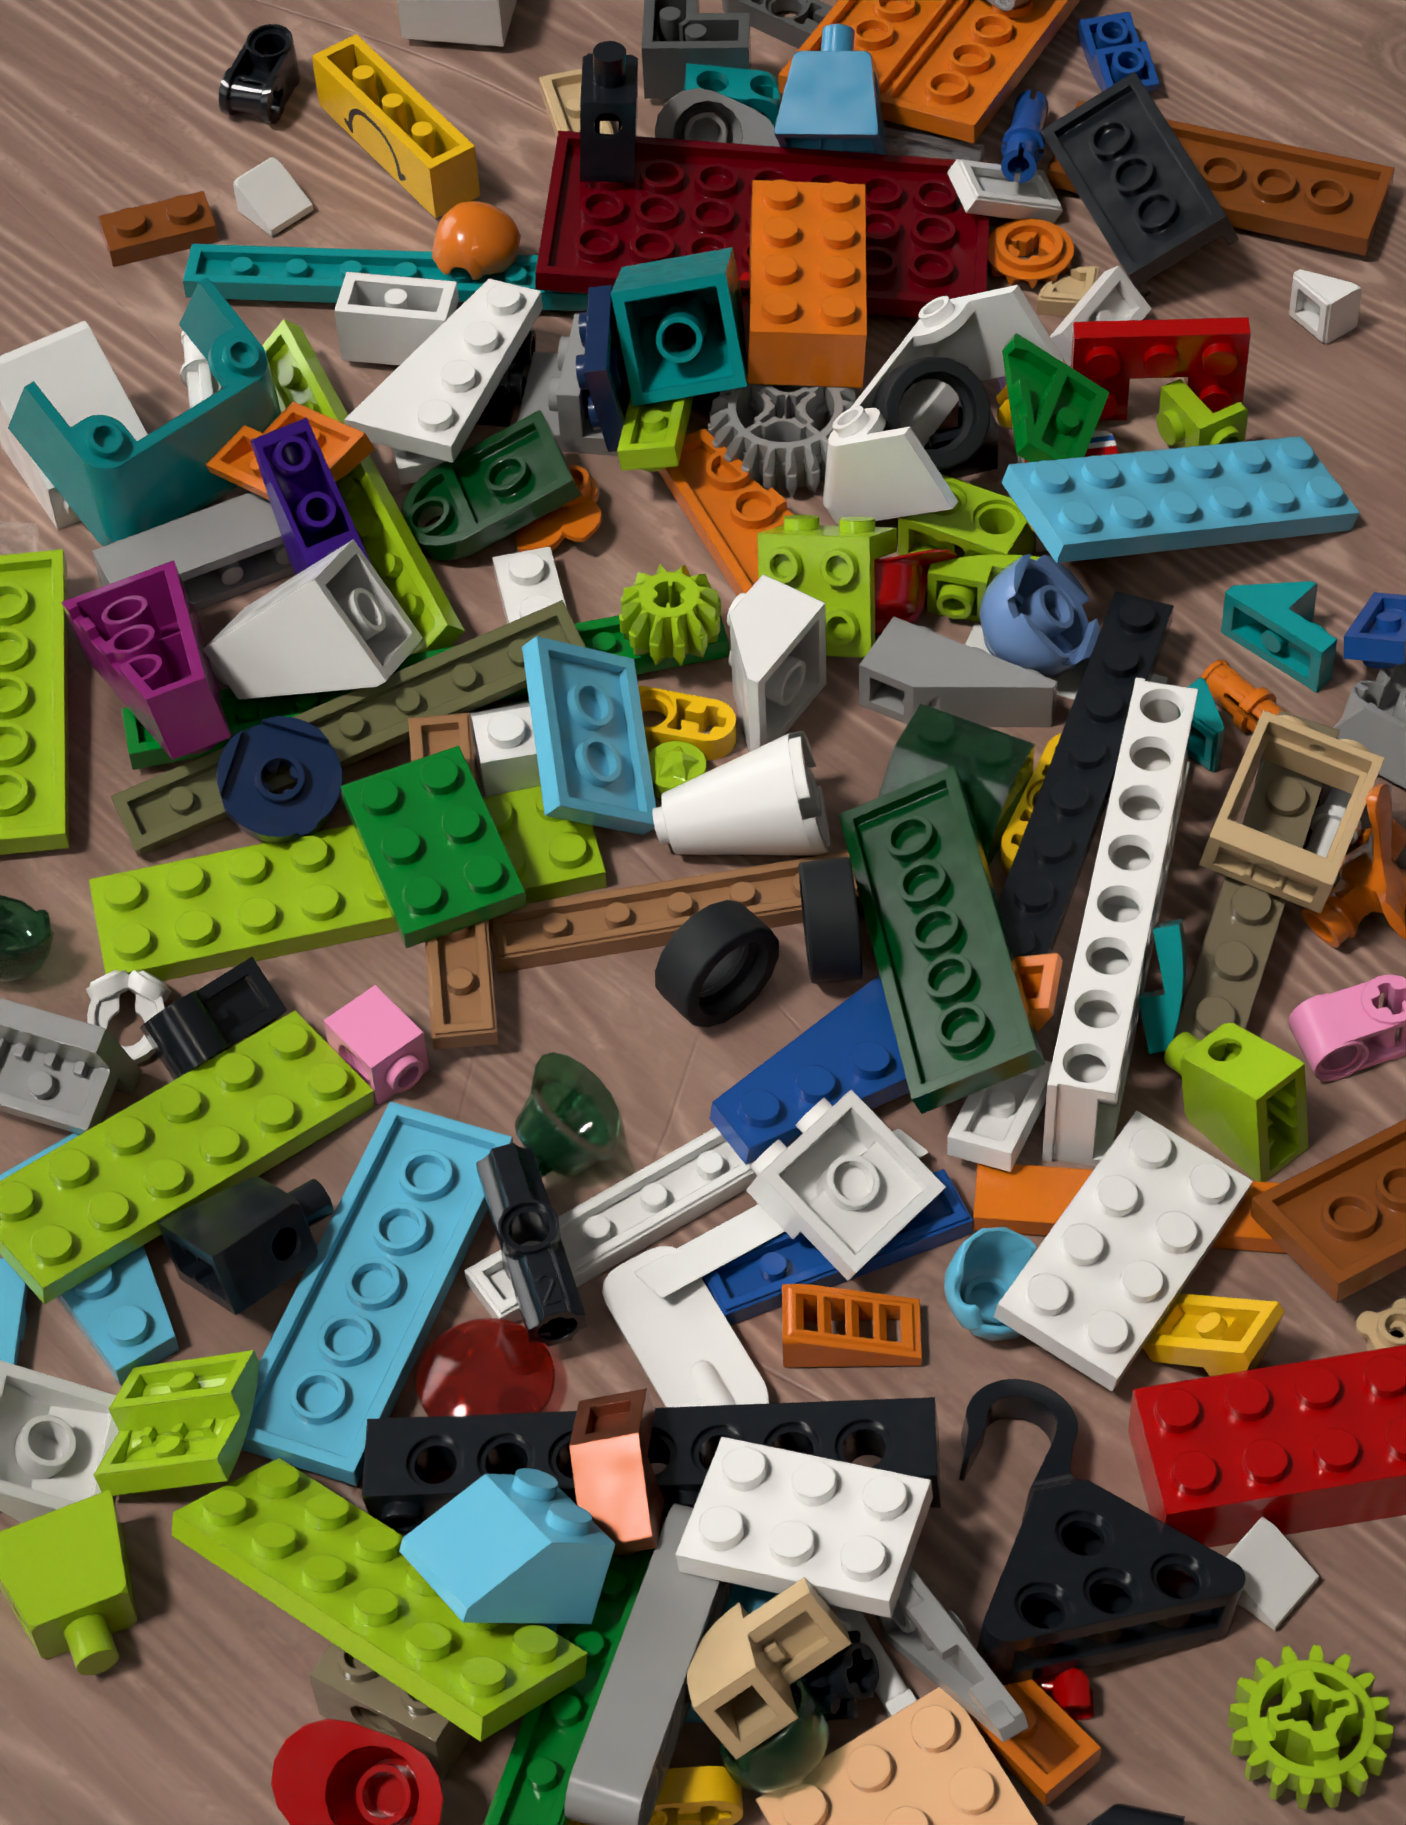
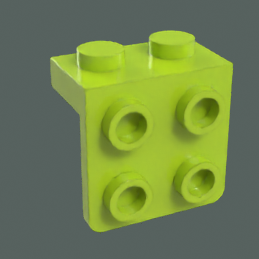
M789 515L784 517V525L757 533L758 579L764 574L825 603L826 656L865 657L875 643L874 560L897 552V528L875 527V518L866 516L839 518V526L820 525V516Z

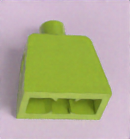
M1235 1023L1222 1024L1202 1040H1199L1189 1032H1183L1171 1041L1166 1049L1164 1062L1182 1076L1184 1113L1187 1119L1255 1181L1266 1182L1309 1149L1305 1063Z
M110 1489L0 1531V1590L38 1655L41 1658L50 1659L70 1651L76 1670L81 1675H95L111 1668L119 1659V1654L111 1634L132 1627L138 1621L125 1534Z

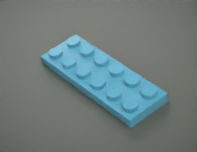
M1302 436L1009 464L1001 482L1056 563L1351 531L1360 514Z
M391 1101L389 1102L317 1246L318 1255L316 1261L307 1266L259 1362L253 1411L241 1450L272 1460L281 1458L294 1467L357 1486L364 1470L367 1419L390 1417L488 1209L477 1173L476 1162L484 1159L492 1148L513 1143V1137Z

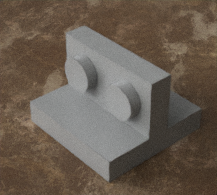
M575 314L570 336H561L558 353H533L518 421L541 410L562 452L618 456L617 451L608 452L601 429L593 430L588 410L589 389L581 390L578 385L576 356L584 354L585 348L582 346L579 334V314Z
M0 998V1111L82 1134L101 1123L114 1089L134 1094L142 1070L106 1028Z

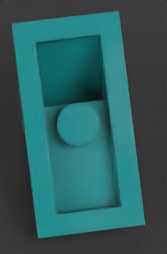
M1303 581L1233 585L1225 592L1221 625L1222 634L1316 693L1332 678L1337 638L1327 633L1320 625L1312 622L1318 589L1317 583Z

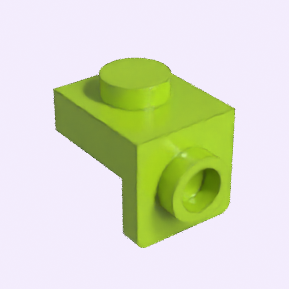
M1181 378L1161 387L1159 414L1156 416V425L1160 436L1168 445H1174L1175 448L1245 442L1248 409L1241 402L1212 413Z

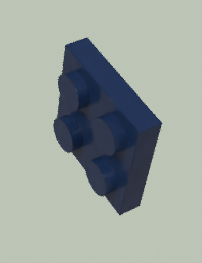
M612 285L589 287L587 312L579 313L578 319L580 339L585 352L576 356V376L579 388L581 390L589 389L590 393L588 399L590 423L593 430L601 429L608 452H614L618 449L631 396L612 303Z

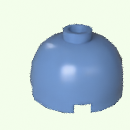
M1026 554L1005 567L993 579L983 595L980 607V622L984 642L991 655L1025 669L1036 670L1046 677H1051L1071 670L1089 659L1097 641L1100 628L1097 618L1088 623L1082 605L1090 601V598L1073 573L1061 563H1056L1050 556L1042 555L1038 559L1033 560L1030 559L1031 554Z

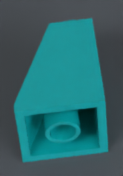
M733 247L621 267L612 288L611 297L633 407L747 387L744 309Z

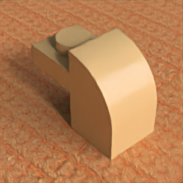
M806 1577L750 1614L747 1613L740 1603L736 1604L721 1616L703 1636L687 1670V1684L693 1709L737 1760L798 1719L790 1684L850 1645L851 1641L847 1628Z

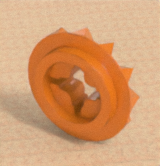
M1033 218L1017 219L999 226L988 237L987 262L990 263L992 276H1006L1009 286L1022 281L1028 282L1033 290L1038 281L1042 280L1046 283L1052 281L1054 283L1059 274L1069 273L1074 255V245L1068 233L1054 223ZM1039 247L1038 256L1032 255L1028 260L1020 258V256L1026 257L1030 252H1034Z

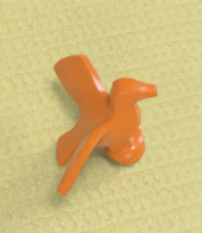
M1378 783L1369 790L1366 804L1372 827L1360 831L1359 837L1356 840L1360 847L1344 857L1339 869L1341 879L1335 888L1330 891L1321 914L1308 908H1304L1301 911L1308 927L1322 941L1332 947H1339L1347 938H1355L1358 932V924L1371 912L1383 913L1394 931L1406 940V918L1404 914L1406 910V870L1400 869L1395 862L1406 845V830L1392 817V785Z

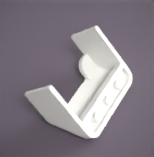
M1019 285L953 299L941 296L930 301L920 310L918 315L919 321L852 407L835 419L832 425L834 430L828 439L823 505L837 525H839V518L866 516L874 517L875 521L950 510L955 507L958 502L957 498L927 454L924 446L929 441V437L935 433L959 401L957 393L948 384L937 379H924L913 384L903 394L899 405V422L902 428L883 431L886 420L879 409L872 408V404L880 384L895 368L921 358H950L966 365L981 381L1004 377L1006 375L1002 350L1015 333L1062 362L1064 358Z

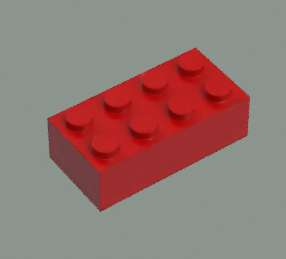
M1406 1345L1133 1389L1128 1433L1150 1515L1207 1547L1239 1543L1262 1516L1275 1525L1283 1535L1406 1515Z

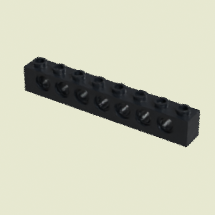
M935 1397L655 1408L647 1456L650 1464L662 1463L667 1465L663 1471L655 1475L665 1500L662 1517H667L673 1504L694 1508L721 1437L852 1463L855 1459L865 1455L877 1456L882 1460L871 1468L931 1480L933 1498L929 1508H941L939 1428ZM577 1411L367 1419L362 1498L369 1515L394 1531L410 1533L484 1474H502L506 1470L513 1468L536 1469L553 1476L558 1481V1487L577 1505L574 1478L567 1477L572 1471L569 1445ZM438 1472H454L444 1482L438 1484L427 1483L429 1478Z

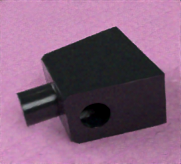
M615 41L600 42L593 48V54L583 56L580 98V182L635 183L638 58L634 55H626V48ZM600 121H618V132L613 135L601 134Z
M254 1177L158 1221L157 1224L179 1278L234 1315H237L316 1261L318 1249L309 1227L332 1215L334 1209L328 1193L316 1179H311L286 1193L266 1180Z

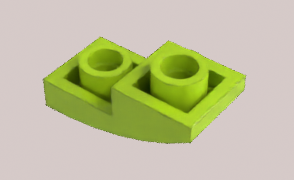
M1023 555L967 556L930 564L928 571L927 613L947 616L952 619L980 622L981 600L987 587L1005 567ZM1030 556V559H1033V560H1036V559L1039 558V557H1037V556Z

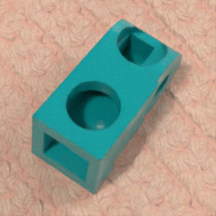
M686 63L683 91L695 88L715 91L756 109L770 119L775 127L781 105V93H779L778 79L774 75L761 70Z

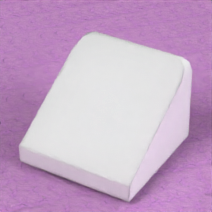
M270 157L234 181L233 187L238 211L271 237L314 211L313 204L285 167L274 157Z
M1299 269L1293 275L1289 315L1318 340L1327 345L1352 331L1357 326L1362 288L1352 282Z
M1263 1516L1226 1556V1558L1239 1564L1245 1573L1246 1580L1238 1604L1274 1631L1319 1579V1575L1278 1528Z

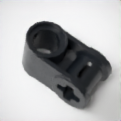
M266 24L250 32L232 66L227 69L221 80L219 107L222 113L231 116L237 112L261 116L262 120L269 124H275L279 121L288 99L300 81L295 46L290 30L279 24Z

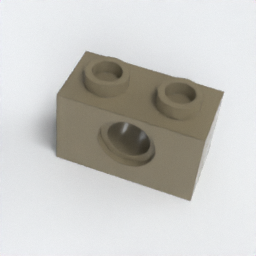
M332 1642L309 1675L320 1715L329 1719L353 1722L411 1744L427 1755L443 1780L471 1738L470 1734Z

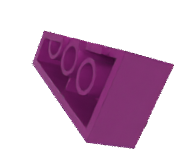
M174 560L61 602L87 661L172 760L186 754L206 752L212 749L218 742L231 738L214 672L210 665V659L203 651L206 643L199 617Z

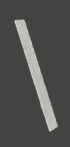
M901 1129L892 1131L918 1159L928 1154L925 1148ZM758 1204L677 1248L683 1252L666 1254L636 1270L634 1274L657 1296L665 1298L785 1231Z

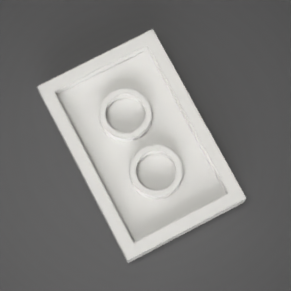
M721 1437L675 1554L678 1571L778 1594L806 1577L828 1605L892 1618L933 1498L931 1480Z

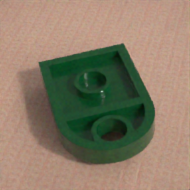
M538 410L459 453L453 463L445 461L424 474L408 492L402 505L401 514L424 556L435 560H454L469 556L500 539L506 538L516 530L559 509L582 494L548 421L542 411ZM441 516L433 525L424 527L431 519Z

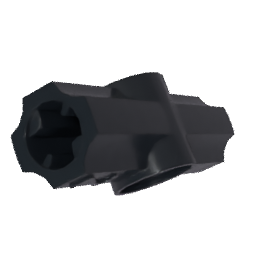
M515 1143L492 1148L484 1159L476 1162V1169L500 1244L503 1268L511 1280L530 1343H544L548 1347L571 1341L576 1333L587 1327V1318L561 1240L559 1217L550 1205L533 1149L519 1147ZM528 1241L542 1242L535 1246L526 1247L521 1245Z

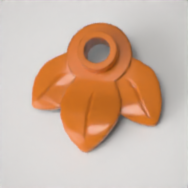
M568 465L582 495L564 504L559 509L518 529L516 537L518 552L550 547L553 550L560 545L565 537L575 542H585L598 530L602 521V512L596 504L599 498V489L596 480L588 474L586 469L578 465Z

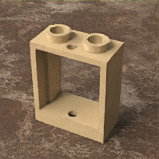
M1263 710L1211 831L1199 865L1321 914L1365 808L1367 794L1373 788L1385 758L1371 753L1364 745L1354 740H1338L1313 730L1296 717L1289 715L1278 716ZM1262 759L1352 794L1326 858L1235 822Z

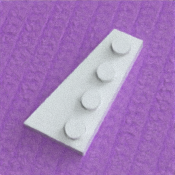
M488 279L344 419L345 424L366 433L369 440L373 443L453 463L543 309L541 291Z

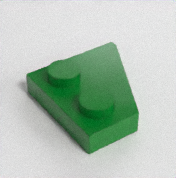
M1015 333L1005 344L1002 354L1016 454L1028 462L1084 457L1110 392Z

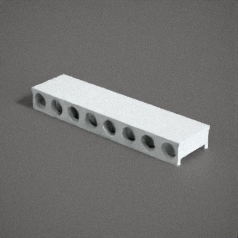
M1135 678L1047 1083L1042 1161L1052 1162L1053 1159L1096 1167L1115 1140L1141 1011L1139 997L1145 991L1155 942L1153 928L1159 922L1189 774L1190 762L1187 761V745L1198 689L1148 682L1144 678Z

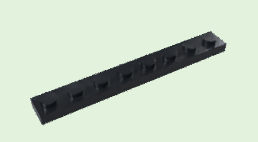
M1116 591L1114 593L998 901L1014 957L1052 954L1112 788L1135 678H1144L1145 681H1151L1172 623L1174 605Z

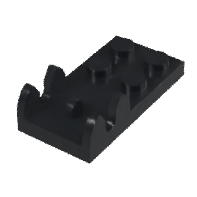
M1136 72L1128 75L1040 130L1118 262L1122 265L1130 281L1143 298L1151 294L1145 283L1146 281L1222 235L1228 245L1239 240L1226 213Z

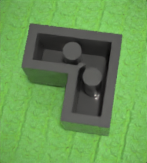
M644 0L641 47L644 99H671L683 91L686 63L751 69L750 13H700L699 0Z

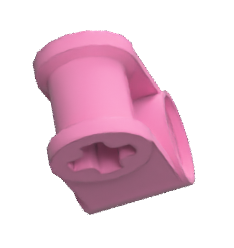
M1391 974L1378 976L1368 982L1331 994L1316 995L1305 1000L1292 1011L1288 1019L1289 1028L1316 1078L1327 1082L1341 1080L1356 1071L1406 1056V978ZM1383 993L1382 1007L1379 1008L1380 994ZM1399 1028L1398 1041L1395 1042L1396 1029Z

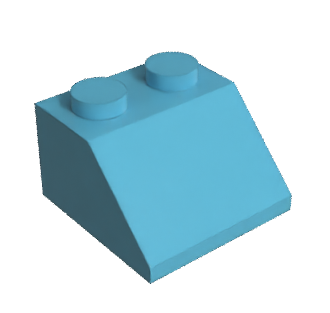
M522 1468L518 1469L515 1475L484 1474L404 1536L399 1552L463 1623L592 1624L615 1543L592 1521V1515L587 1510L577 1506L558 1487V1481L553 1476L540 1470Z

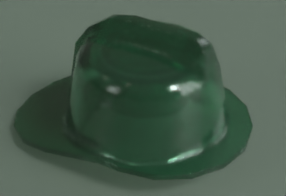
M552 1052L542 1055L535 1065L531 1093L516 1119L514 1128L523 1146L533 1149L541 1177L546 1176L552 1171L566 1177H575L584 1173L600 1160L608 1161L615 1158L620 1125L619 1110L609 1090L591 1070L568 1055Z

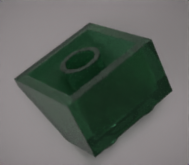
M920 703L893 748L878 797L955 766L964 782L989 867L1001 846L1003 834L1033 774L1035 744Z

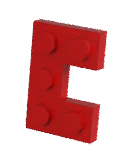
M1249 317L1073 322L1071 368L1110 392L1099 421L1127 420L1130 379L1185 377V384L1212 413H1215L1238 402L1243 404L1251 337Z

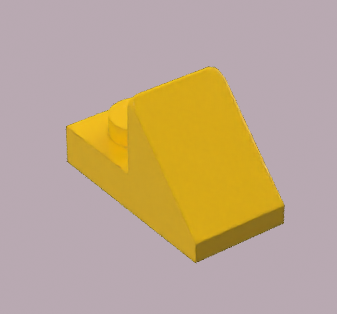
M1180 1293L1143 1346V1349L1152 1362L1204 1367L1209 1376L1257 1369L1269 1349L1285 1311L1277 1301Z

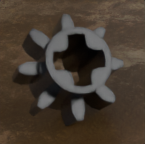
M858 1630L848 1631L851 1641L850 1645L790 1684L791 1692L795 1699L806 1704L805 1714L808 1717L826 1715L828 1720L854 1719L858 1717L856 1700L873 1698L879 1681V1666L872 1649L868 1645L860 1643L861 1633Z

